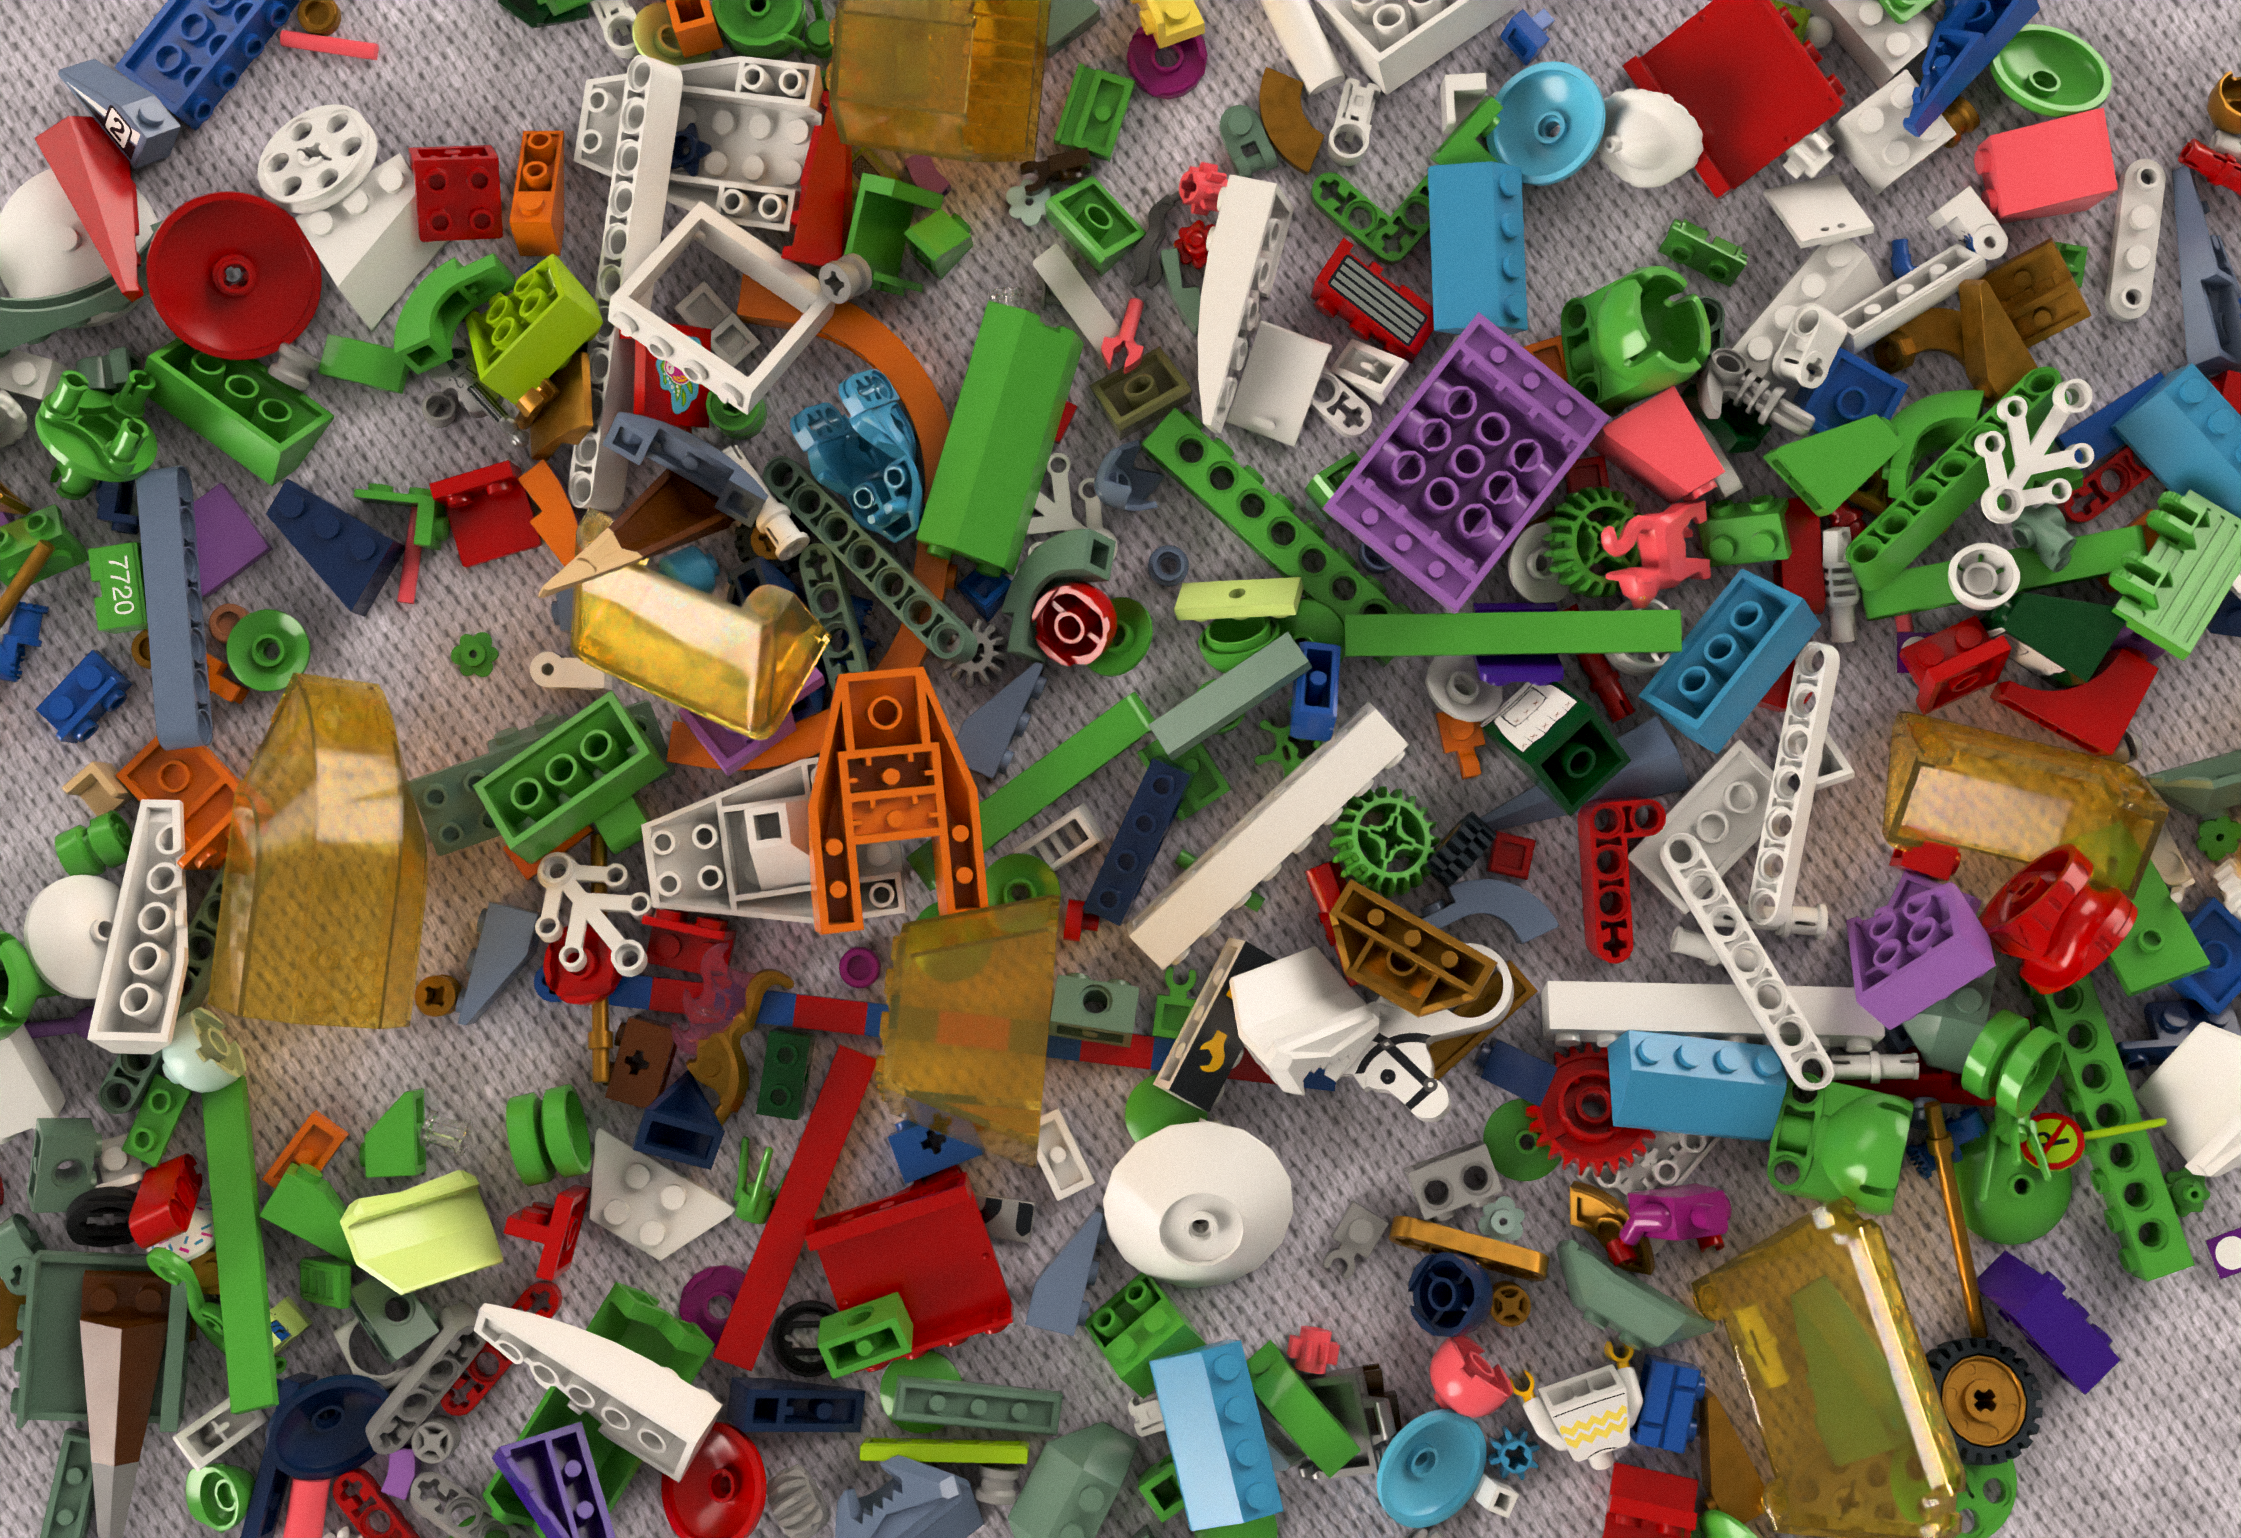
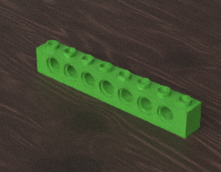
M1174 408L1142 443L1141 450L1283 578L1301 577L1304 587L1302 595L1305 598L1315 599L1329 605L1339 614L1343 622L1344 615H1363L1364 610L1368 607H1376L1383 614H1415L1402 602H1398L1397 605L1392 603L1384 595L1387 589L1375 577L1368 574L1365 578L1353 568L1356 561L1340 547L1333 550L1323 541L1326 535L1315 523L1309 519L1303 523L1292 512L1295 510V506L1279 492L1273 496L1264 488L1262 484L1265 480L1255 469L1249 465L1242 468L1231 458L1235 454L1233 450L1221 439L1216 437L1212 441L1201 431L1204 428L1202 422L1188 410L1182 414L1178 409ZM1187 444H1195L1202 450L1203 456L1199 461L1189 463L1181 458L1180 449ZM1217 471L1227 472L1232 477L1233 485L1226 490H1218L1210 482L1211 475ZM1248 498L1257 499L1263 506V513L1255 518L1247 517L1241 511L1240 504ZM1279 525L1287 526L1293 533V541L1288 545H1279L1272 539L1271 530ZM1311 552L1320 555L1324 562L1323 570L1317 573L1308 572L1302 565V556ZM1338 580L1350 582L1354 588L1353 598L1350 600L1338 599L1332 590L1333 583ZM1394 657L1372 658L1382 667H1385Z
M2090 973L2064 989L2066 994L2065 1001L2059 1007L2053 1000L2054 993L2046 995L2038 993L2019 975L2023 992L2028 998L2032 997L2037 1013L2033 1015L2036 1028L2042 1026L2065 1039L2064 1054L2056 1076L2061 1077L2065 1091L2061 1093L2064 1107L2071 1116H2075L2082 1132L2143 1121ZM2076 1025L2080 1036L2077 1043L2071 1046L2067 1035L2069 1029ZM2090 1064L2094 1075L2091 1082L2085 1085L2082 1080V1071ZM2102 1104H2105L2108 1115L2106 1120L2099 1124L2096 1119V1112ZM2146 1129L2086 1140L2083 1153L2089 1155L2094 1169L2089 1173L2095 1190L2099 1194H2103L2108 1209L2104 1210V1218L2111 1232L2118 1235L2122 1249L2118 1250V1257L2125 1271L2131 1273L2134 1277L2149 1282L2194 1266V1261ZM2119 1143L2122 1154L2120 1159L2113 1163L2110 1158V1152ZM2134 1183L2136 1194L2130 1202H2126L2125 1190L2128 1185ZM2148 1222L2150 1226L2149 1236L2141 1242L2139 1230L2142 1225Z

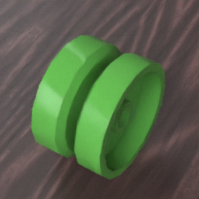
M712 0V10L725 42L738 56L771 60L787 57L796 48L782 41L780 34L785 32L802 41L807 28V9L804 0ZM764 8V10L756 12L757 9Z
M2004 1008L1987 1022L1970 1050L1963 1068L1962 1088L1984 1100H1989L1996 1096L1998 1108L2022 1119L2030 1114L2039 1104L2056 1076L2064 1054L2065 1039L2042 1026L2031 1031L2028 1019Z
M571 1084L547 1089L543 1100L534 1092L509 1098L506 1106L508 1141L516 1170L525 1185L530 1187L548 1183L553 1180L556 1170L564 1178L583 1175L590 1171L592 1156L589 1131L581 1099Z

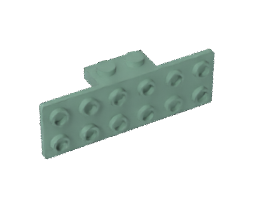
M646 699L625 706L649 737L669 769L648 784L675 775L673 763L666 762L668 749L651 702ZM548 714L535 720L533 726L518 730L517 727L501 730L494 735V739L488 741L489 753L409 781V788L438 856H443L501 836L473 785L569 719L568 714L559 717L557 714Z

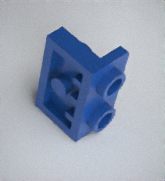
M91 650L44 699L36 710L58 730L55 736L61 742H84L98 730L99 725L96 722L107 711H115L126 701L127 694L125 692L133 684L99 651Z

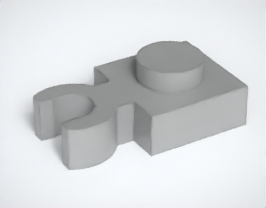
M1352 1200L1331 1235L1332 1238L1340 1242L1338 1248L1331 1249L1326 1253L1323 1259V1266L1328 1269L1334 1259L1343 1258L1346 1261V1268L1341 1276L1345 1280L1349 1279L1355 1271L1354 1258L1356 1254L1359 1253L1365 1258H1369L1387 1228L1388 1221Z

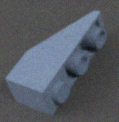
M1035 662L964 720L956 742L969 769L995 780L998 773L1006 774L1015 754L1008 750L1015 735L1022 738L1031 719V715L1025 713L1031 698L1039 700L1048 681V677L1042 675L1045 669L1044 665Z
M489 902L488 909H482L477 922V932L481 933L478 947L471 950L466 965V971L471 973L467 989L463 988L460 991L456 1003V1012L460 1013L457 1024L466 1026L476 1023L537 952L540 940L535 930V923L541 917L542 912L502 902Z
M1094 1208L1036 1277L1025 1325L1074 1336L1077 1325L1085 1326L1090 1302L1084 1301L1083 1297L1086 1285H1095L1100 1261L1093 1260L1096 1244L1104 1245L1107 1237L1106 1221L1103 1219L1104 1208Z

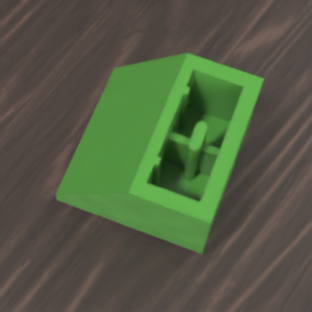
M1143 1272L1138 1274L1088 1317L1085 1323V1327L1119 1378L1143 1399L1155 1390L1149 1365L1150 1360L1207 1345L1191 1321L1159 1283Z

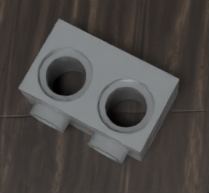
M1481 1140L1403 1168L1420 1215L1424 1220L1432 1218L1434 1223L1456 1216L1455 1209L1471 1204L1472 1208H1479L1488 1205L1496 1200L1495 1194L1503 1192L1488 1148ZM1472 1166L1482 1167L1484 1176L1481 1183L1473 1187L1466 1186L1463 1179L1465 1171ZM1434 1180L1442 1181L1445 1185L1444 1195L1436 1201L1427 1200L1424 1192L1428 1183Z

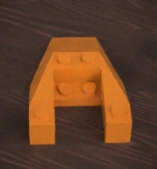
M924 667L838 674L808 803L810 881L815 931L824 935L864 930L856 845L931 837L939 917L952 920L989 915L977 787Z

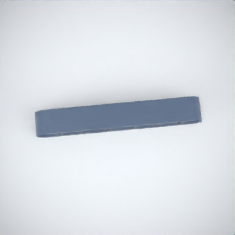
M184 466L151 469L136 479L157 738L161 747L166 751L207 746L212 742L213 725L192 481Z

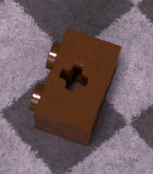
M638 1015L628 1017L627 1023L622 1021L614 1041V1045L619 1046L616 1061L609 1062V1082L603 1083L604 1086L608 1087L605 1098L643 1109L648 1107L665 1091L683 1028ZM644 1052L643 1060L649 1062V1066L637 1071L638 1063L632 1061V1056Z

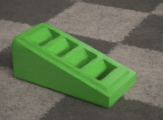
M333 1255L302 1258L300 1260L301 1298L309 1302L334 1308H349L351 1306V1267Z

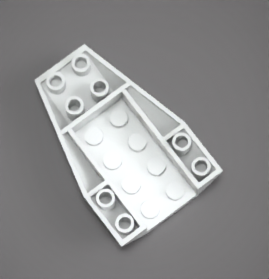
M745 56L677 66L682 72L683 87L676 132L684 131L690 123H694L697 126L699 140L709 144L712 147V152L700 159L698 175L695 177L688 174L682 167L670 170L666 201L691 211L701 200L738 226L793 233L796 226L790 223L792 211H797L799 208L800 180L814 126L823 125L826 106H823L820 102L824 91L820 67L814 64ZM626 74L586 80L573 159L574 162L611 178ZM689 147L684 148V154L689 152Z
M819 757L798 760L642 824L652 907L814 924L811 884L761 891L749 850L744 808L809 800ZM900 840L856 845L863 919L907 913L905 873Z

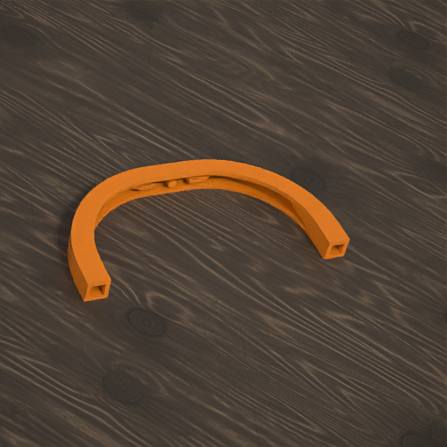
M743 274L737 308V316L742 323L790 330L804 313L746 274ZM848 301L841 304L836 303L833 316L816 336L851 351L873 369L881 371L891 382L912 418L920 441L924 461V503L926 505L950 428L949 419L941 399L920 362L893 332L860 307ZM918 541L913 573L945 604L947 590L955 589L958 565L951 564L953 554L950 560L934 557L927 554L928 547ZM926 606L920 612L919 621L921 625L929 621L932 614L931 606ZM902 622L889 650L874 671L922 667L931 650ZM830 707L795 723L796 731L737 771L777 769L798 760L819 757ZM672 722L666 762L722 770L684 722Z

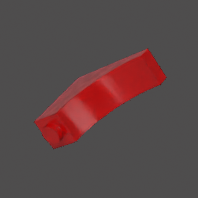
M2125 647L2124 649L2108 651L2087 683L2073 685L2062 690L2048 691L2028 688L2010 680L1997 683L1989 698L2097 757L2113 755L2159 668L2147 662L2148 656L2143 652L2131 647Z

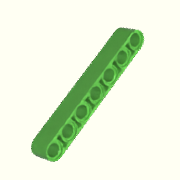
M2045 366L2033 369L2027 373L1846 548L1845 556L1858 586L1867 591H1876L1887 586L1990 486L1985 458L1978 455L1974 447L1978 435L1989 431H1997L2002 434L2005 439V448L2002 451L2006 471L2015 463L2007 422L2002 421L1998 417L1997 405L2002 399L2011 396H2020L2026 401L2028 410L2025 418L2031 442L2054 406L2052 401L2053 391L2062 382L2057 369ZM2065 391V401L2068 405H2070ZM2010 402L2008 412L2013 417L2017 412V408L2014 403ZM1988 437L1985 441V446L1990 452L1994 449V441Z
M2142 525L2074 537L2077 541L2069 552L2071 560L2064 569L2057 573L2051 571L2041 562L2040 556L2031 547L2028 549L2019 547L2007 550L2014 558L2020 571V582L2014 594L2110 576L2113 570H2119V568L2124 570L2125 568L2120 565L2124 552L2133 550L2147 556L2148 554ZM1979 555L1978 562H1982L1983 556ZM1951 561L1904 569L1887 586L1876 591H1867L1860 587L1867 621L1962 604L1953 595L1948 582V569ZM1958 565L1957 568H1958L1960 571H1963V569L1960 567V565ZM2003 568L1996 570L1997 574L2004 572ZM1993 591L1997 595H2002L2001 592Z
M1136 692L1122 699L979 804L983 853L1006 838L1010 832L1017 830L1039 814L1044 807L1050 806L1065 795L1077 783L1084 781L1098 771L1110 759L1117 757L1135 744L1143 735L1152 731L1149 724L1156 719ZM930 839L911 853L906 860L931 892L936 889L932 839Z

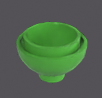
M1271 616L1249 617L1244 620H1235L1233 618L1215 619L1201 633L1198 643L1205 661L1217 671L1225 674L1279 638L1281 631L1279 623Z

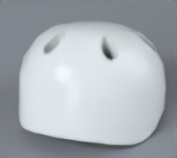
M1976 543L1961 549L1952 558L1948 569V582L1953 595L1963 605L1979 611L1991 610L2003 605L2015 593L2020 582V571L2014 558L2006 549L1991 543ZM1979 554L1983 556L1982 562H1978ZM1958 565H1960V567L1963 569V571H1960V570L1957 568ZM2003 568L2004 572L1997 574L1996 570ZM1993 591L2001 592L2002 595H1997Z

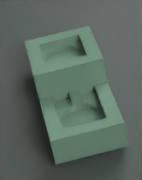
M1177 248L1161 250L1160 262L1171 300L1186 326L1195 336H1198L1200 312L1199 286L1182 288Z

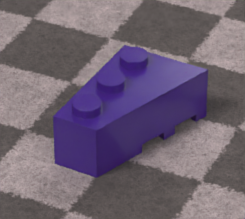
M2005 1250L1977 1278L1980 1294L2000 1308L1997 1313L2006 1322L2011 1321L2026 1337L2025 1341L2063 1380L2084 1395L2120 1361L2119 1357L2109 1347L2113 1342L2112 1339L2096 1324L2092 1323L2090 1325L2086 1321L2090 1314L2076 1300L2071 1297L2067 1299L2062 1294L2067 1288L2051 1272L2046 1271L2042 1275Z
M582 1421L498 1447L492 1457L493 1461L547 1538H616Z

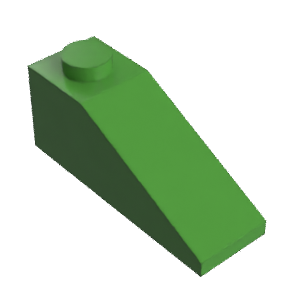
M291 1162L259 1216L365 1271L356 1265L340 1224V1220L347 1209L346 1205L332 1185L322 1178L323 1174L318 1169L305 1163H301L298 1166Z

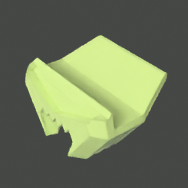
M457 1170L401 1192L359 1198L349 1204L340 1220V1224L356 1265L398 1294L404 1295L503 1263V1256L491 1220L478 1191L480 1183L476 1176L464 1170Z

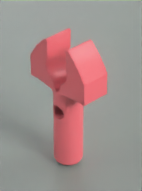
M1131 298L1128 301L1119 335L1114 338L1104 337L1101 355L1108 370H1111L1114 355L1120 352L1123 347L1126 348V354L1128 355L1124 364V374L1131 372L1141 364L1144 346L1137 345L1134 340L1144 308V302L1138 298Z

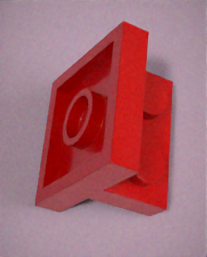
M1974 615L1902 648L1899 657L1920 689L1916 703L1924 716L1996 683L2012 648L2004 635L1991 640L1977 616Z
M575 1184L557 1194L555 1205L533 1202L532 1207L526 1206L507 1217L504 1234L544 1244L536 1273L537 1278L553 1281L570 1269L591 1188Z
M1614 1462L1602 1538H1690L1691 1531H1695L1698 1513L1694 1512L1699 1480Z

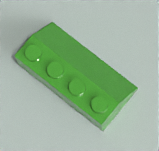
M179 337L147 356L144 371L148 375L142 385L145 386L148 378L151 376L156 382V386L148 398L271 486H274L299 467L334 419L332 413L300 390L271 376L267 372L269 368L256 359L229 360L218 358L196 350Z
M611 690L481 779L473 787L509 849L529 864H533L669 769L649 737Z

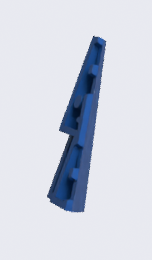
M1944 0L1946 10L1942 21L1937 22L1921 68L1923 78L1920 86L1914 88L1912 94L1914 104L1910 116L1903 120L1905 130L1915 137H1920L2040 10L2037 0Z

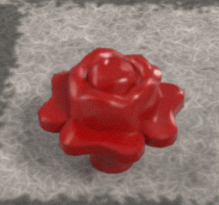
M1196 220L1191 226L1179 229L1180 239H1177L1173 245L1174 248H1177L1183 265L1192 263L1193 267L1198 270L1206 265L1209 252L1206 249L1207 235L1210 228L1215 225L1208 224L1205 227L1203 221Z

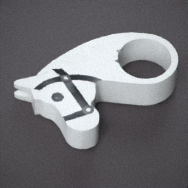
M1465 943L1498 962L1496 969L1503 977V992L1499 1002L1491 1011L1479 1017L1467 1018L1455 1015L1446 1009L1418 1018L1380 996L1376 1001L1377 1006L1381 1009L1379 1033L1341 1078L1355 1077L1366 1093L1373 1090L1378 1093H1388L1395 1096L1421 1121L1438 1122L1443 1119L1451 1110V1097L1444 1085L1433 1078L1435 1067L1429 1052L1430 1045L1437 1041L1481 1032L1494 1027L1505 1018L1513 1003L1514 985L1508 966L1499 954L1486 946Z

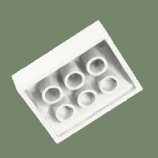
M1314 0L1364 73L1386 95L1520 5L1519 0Z

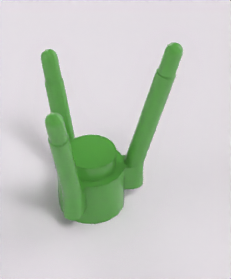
M812 0L815 21L806 28L805 41H801L785 32L780 34L782 41L800 50L803 56L812 53L814 56L823 59L833 56L836 52L843 54L845 52L844 45L849 39L852 30L850 27H845L838 37L835 27L829 21H826L821 0Z
M1997 1105L1994 1107L1995 1120L1988 1123L1989 1139L1979 1194V1201L1981 1203H1985L1988 1199L1999 1137H2001L2004 1143L2010 1144L2012 1163L2015 1166L2021 1164L2020 1143L2025 1142L2027 1137H2029L2044 1180L2046 1182L2052 1181L2049 1165L2038 1136L2037 1122L2030 1120L2029 1114L2021 1119L1998 1108Z
M744 1136L741 1140L737 1187L733 1200L738 1202L734 1214L747 1222L765 1224L785 1175L773 1195H771L772 1189L764 1185L773 1154V1148L767 1147L760 1163L756 1181L749 1182L746 1187L750 1140Z

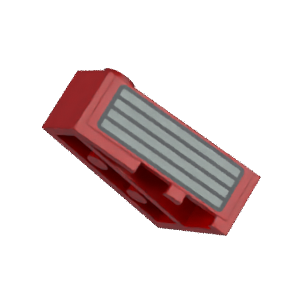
M1343 237L1315 280L1310 298L1316 301L1314 307L1329 318H1334L1338 315L1350 323L1348 329L1357 337L1368 341L1371 337L1384 346L1382 351L1405 359L1412 364L1434 331L1433 307L1404 284L1398 287L1381 276L1383 268L1375 261H1371L1369 266L1361 262L1350 253L1354 245Z

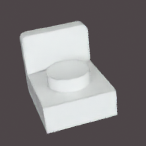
M129 1133L103 1140L101 1157L96 1158L103 1184L97 1185L95 1188L112 1186L132 1191L139 1190L137 1182L142 1181L148 1166L147 1163L122 1151Z

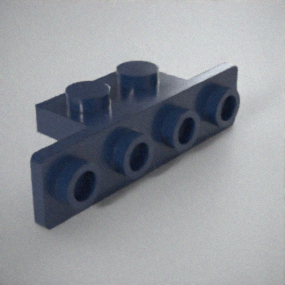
M2196 1000L2148 1002L2144 1007V1017L2152 1040L2122 1041L2116 1044V1048L2124 1069L2138 1070L2148 1065H2162L2202 1022L2241 1036V1030L2231 1002L2219 1015L2210 1014Z

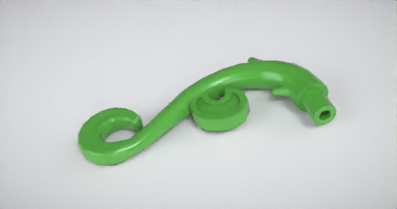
M163 1247L153 1248L146 1255V1262L158 1276L173 1285L178 1286L182 1281L185 1282L188 1308L194 1322L205 1337L226 1356L221 1306L206 1302L192 1267L183 1258ZM275 1355L276 1373L280 1374L285 1371L287 1361L284 1357Z

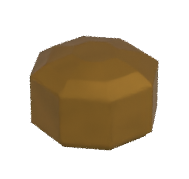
M1901 331L1890 333L1876 341L1873 351L1878 368L1889 374L1913 366L1917 353L1912 337Z

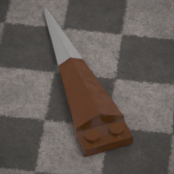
M85 1270L83 1275L80 1332L98 1538H123L167 1337L171 1283L162 1279L154 1271Z

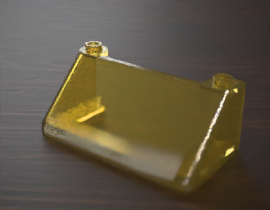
M589 507L576 530L574 558L614 522L611 517ZM649 558L573 587L570 648L573 654L582 662L754 740L767 739L779 729L832 637L791 591L776 585H762L751 592L742 608L644 567Z
M1897 712L1892 726L1882 835L1890 846L1903 851H1912L1913 847H1921L1925 840L2029 864L2040 855L2057 846L2068 843L2074 844L2093 863V872L2088 880L2093 889L2102 891L2107 888L2116 887L2129 899L2134 900L2170 810V807L2138 770L2112 759L1914 712Z

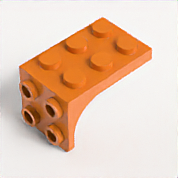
M156 736L115 775L140 802L141 799L180 800L184 803L185 854L177 862L183 870L220 869L227 860L233 858L235 853L232 850L242 840L248 841L264 828L262 821L271 813L207 746L166 751L161 747Z

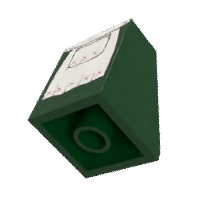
M2025 592L2012 596L2003 605L1995 609L1982 610L1977 617L1991 640L2004 635L2012 648L2008 658L2056 689L2087 683L2126 623V620L2111 612L2115 606Z
M1527 682L1493 716L1480 725L1496 747L1568 816H1572L1631 761L1595 710L1558 682H1552L1546 686H1537Z

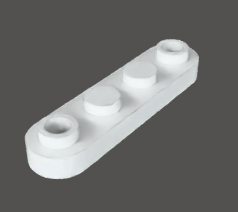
M2139 159L2127 166L2122 172L2119 182L2105 306L2108 313L2114 319L2122 322H2129L2139 318L2146 313L2151 303L2166 182L2163 168L2151 159ZM2141 173L2149 176V185L2142 182ZM2127 292L2134 295V305L2127 302Z

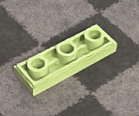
M1301 577L1182 583L1174 612L1177 620H1194L1196 622L1224 618L1244 620L1249 617L1267 616L1285 618L1289 615L1297 614L1304 587Z

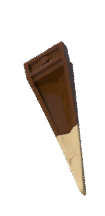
M666 469L608 528L543 585L538 598H545L729 528L736 519L714 508L719 497L675 472Z

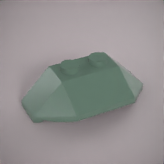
M2241 749L2134 779V783L2140 790L2185 815H2202L2203 821L2229 815L2228 807L2241 804Z
M1977 911L1976 917L1979 918L1982 912ZM1992 948L1996 966L1988 970L1985 975L1975 978L1954 991L1946 999L1939 1000L1918 1013L1913 1019L1902 1023L1910 1039L1920 1052V1056L1926 1066L1962 1075L1969 1052L1987 1023L2001 955L2000 952Z
M1573 1239L1560 1241L1557 1245L1556 1252L1572 1305L1584 1312L1582 1318L1589 1324L1603 1330L1608 1326L1620 1333L1618 1339L1625 1345L1641 1351L1643 1347H1661L1714 1330L1716 1323L1694 1312L1618 1266L1614 1267L1613 1263L1590 1251Z
M1101 1421L1092 1424V1426L1047 1441L1008 1515V1521L1014 1538H1095L1122 1486L1140 1440Z

